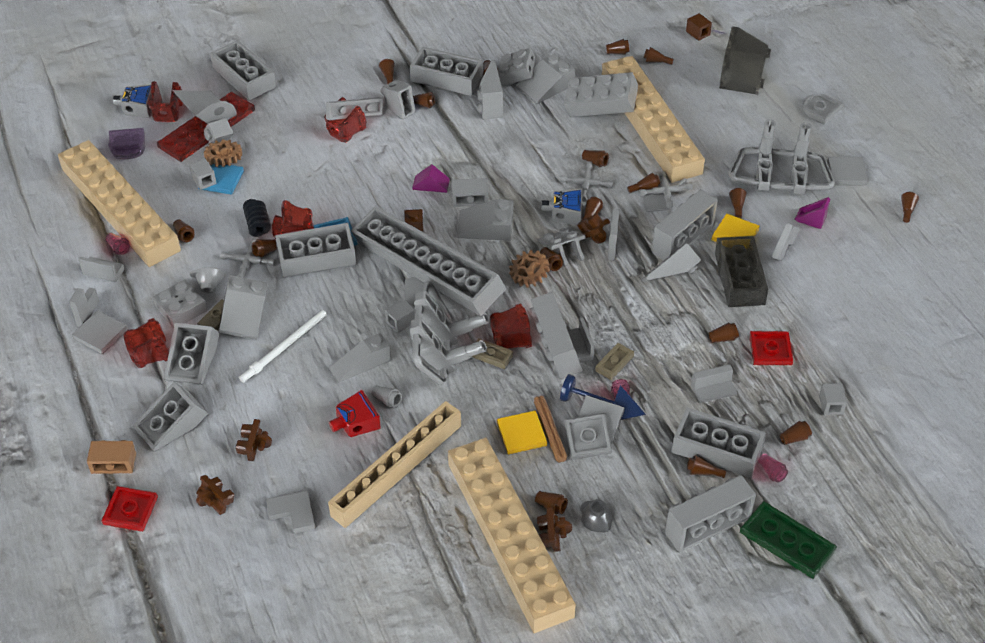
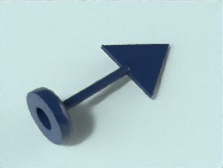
M568 374L563 383L560 393L561 401H569L572 394L576 393L624 407L621 420L646 415L621 385L615 401L575 388L576 378L574 375Z

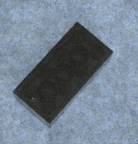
M754 236L717 238L715 256L728 307L766 305L768 286Z

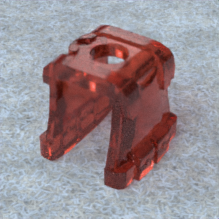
M151 82L152 97L148 104L152 110L153 120L157 122L177 121L179 118L178 110L183 105V102L171 91L170 103H162L157 82ZM173 82L172 90H182L177 82ZM159 111H165L167 114H161Z
M341 97L338 101H342V100H346V99H345L344 97ZM356 106L346 119L327 120L326 114L324 116L329 134L344 143L350 141L355 133L366 128L365 113L359 106Z
M283 200L281 205L282 217L275 215L273 219V237L280 234L314 229L311 209L300 208L291 204L290 201Z
M516 304L515 307L501 313L495 312L490 315V325L496 345L506 349L532 347L529 318L522 304Z
M155 318L149 319L144 325L136 329L127 330L124 333L127 351L138 368H144L149 363L168 360L169 349L166 345L165 334Z

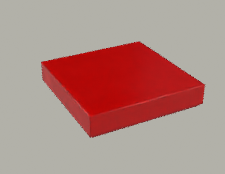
M750 331L749 337L753 365H793L789 331Z
M117 486L101 520L102 524L143 532L157 501V493Z

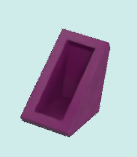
M431 164L415 175L412 189L447 193L450 178Z
M827 197L801 207L795 220L799 223L821 229L826 220L831 199Z

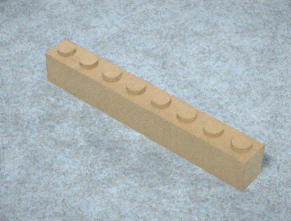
M447 401L442 403L328 502L330 517L344 528L349 526L461 427V411Z

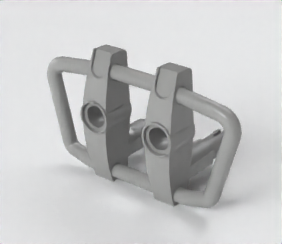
M770 119L766 120L760 146L741 148L729 171L731 180L757 186L758 191L766 190L769 192V188L793 190L794 194L805 195V190H830L835 185L825 157L817 153L807 152L812 125L807 123L806 128H804L805 122L800 125L794 150L772 148L776 122L771 120L769 125ZM746 154H758L755 178L736 175L739 165ZM772 155L793 157L790 176L791 183L770 181L773 168ZM807 158L819 161L828 183H806L809 168Z
M429 281L424 282L421 291L415 293L414 305L416 312L414 320H411L410 328L413 340L412 359L420 371L438 385H443L448 374L455 371L454 365L487 351V346L483 340L470 345L465 344L451 349V346L458 343L459 335L489 324V317L484 312L482 316L467 317L453 322L452 316L435 286ZM421 357H423L434 368L439 370L440 375H438L426 364H424L421 360Z

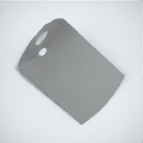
M172 90L196 117L207 124L225 118L229 120L237 115L231 103L220 101L212 91Z

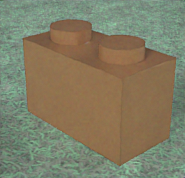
M91 441L87 458L91 474L133 473L136 457L133 441Z

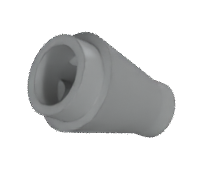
M378 385L372 389V396L389 408L398 407L401 403L402 394L398 389L380 387Z

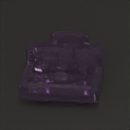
M144 128L110 130L108 146L112 155L122 160L141 156L145 151Z

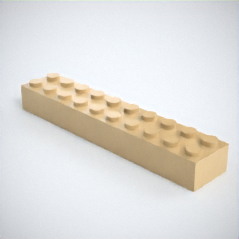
M629 56L602 63V75L633 72L638 83L634 112H625V115L662 170L666 172L670 182L673 183L684 178L688 179L703 175L705 158L634 57Z
M89 140L58 154L61 168L148 267L181 251L178 236Z
M483 438L448 450L449 467L533 633L575 618L576 604L488 439Z

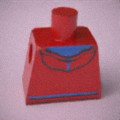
M363 390L336 406L337 418L329 421L333 432L344 429L349 437L381 429L380 416Z

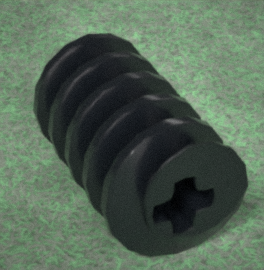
M256 199L246 200L243 204V210L249 234L252 237H259L268 233L271 229V223L265 203Z

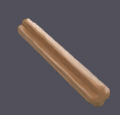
M542 395L536 396L534 404L554 457L558 463L565 462L567 454L546 400Z

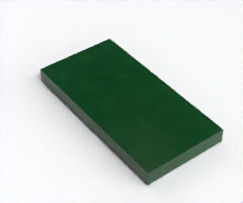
M765 501L759 505L740 528L739 532L812 579L816 577L837 549L835 544Z

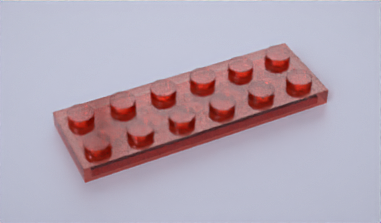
M232 91L219 99L220 101L231 103L237 112L236 116L228 120L230 127L255 111V105ZM195 116L159 140L157 146L182 162L209 143V140H206L204 136V129L207 123Z

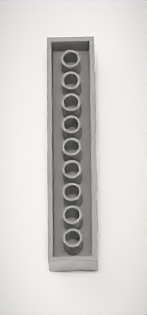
M374 206L351 230L360 245L420 281L431 282L437 291L479 316H482L506 290L500 276L377 206Z

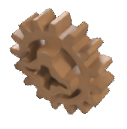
M223 139L221 142L216 140L214 144L209 143V146H206L204 150L205 159L209 162V165L215 164V167L219 165L224 167L226 164L231 166V163H237V160H241L242 156L240 144H237L236 141L231 143V140Z
M530 250L528 254L523 251L522 256L517 254V260H512L513 265L509 266V274L514 283H518L520 287L525 284L527 288H529L530 284H533L535 287L537 281L542 283L541 278H547L546 272L550 271L548 260L538 250L535 253Z

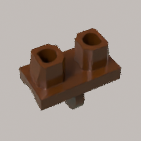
M596 213L589 219H582L577 226L582 232L581 234L585 235V239L592 236V240L595 243L601 244L605 242L607 237L603 227L611 222L608 218L602 220L598 213Z
M254 419L253 424H242L241 437L248 438V441L238 440L236 444L237 453L247 455L248 461L255 460L257 449L263 451L264 448H268L272 444V439L268 436V432H262V429L259 427V419Z
M207 475L201 476V486L196 492L198 495L196 499L197 504L201 507L206 505L212 506L219 515L224 514L226 506L234 501V493L230 489L222 492L223 484L218 477L210 479Z
M553 507L547 508V514L537 517L539 530L548 529V532L538 534L545 548L552 547L554 552L561 551L560 537H567V534L572 531V524L566 521L565 517L558 518V516L554 515Z

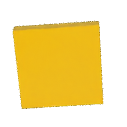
M726 213L713 233L711 240L746 252L759 231L760 225Z
M536 410L497 419V425L507 454L547 446V440Z

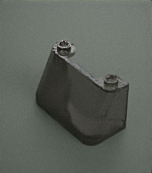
M732 26L723 60L719 88L758 95L759 89H763L765 79L762 78L766 58H770L771 49L768 48L769 45L743 29Z

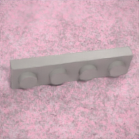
M380 97L326 102L327 120L383 115V98Z

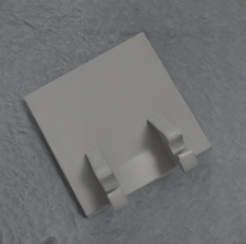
M569 227L562 228L557 233H546L542 238L537 239L538 243L556 250V253L562 257L564 267L568 266V261L562 244L571 242L577 259L580 261L584 260V254L579 241L585 239V235Z

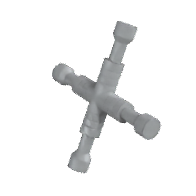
M590 161L586 163L587 169L584 173V178H571L565 175L560 177V182L568 181L573 182V184H582V202L587 200L586 193L588 192L589 185H602L612 188L613 181L605 182L600 181V179H591L593 163Z
M662 171L659 173L660 179H662V187H654L650 190L640 189V197L646 194H664L666 207L672 208L671 192L682 189L692 190L693 185L692 182L686 185H669L666 179V172Z
M253 237L251 243L255 242L259 238ZM252 244L248 248L246 255L221 252V259L230 258L234 259V261L242 262L241 271L237 274V277H245L244 273L248 270L250 263L275 265V259H263L262 257L253 256Z

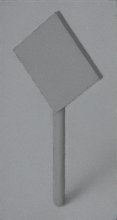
M686 178L681 180L678 184L682 185L684 182H686ZM664 194L644 196L646 212L669 210L666 207Z

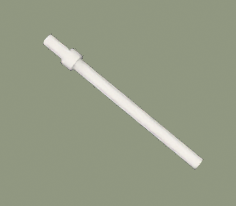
M321 310L262 359L252 363L249 369L239 376L240 381L245 383L253 375H258L265 365L327 316L326 312Z

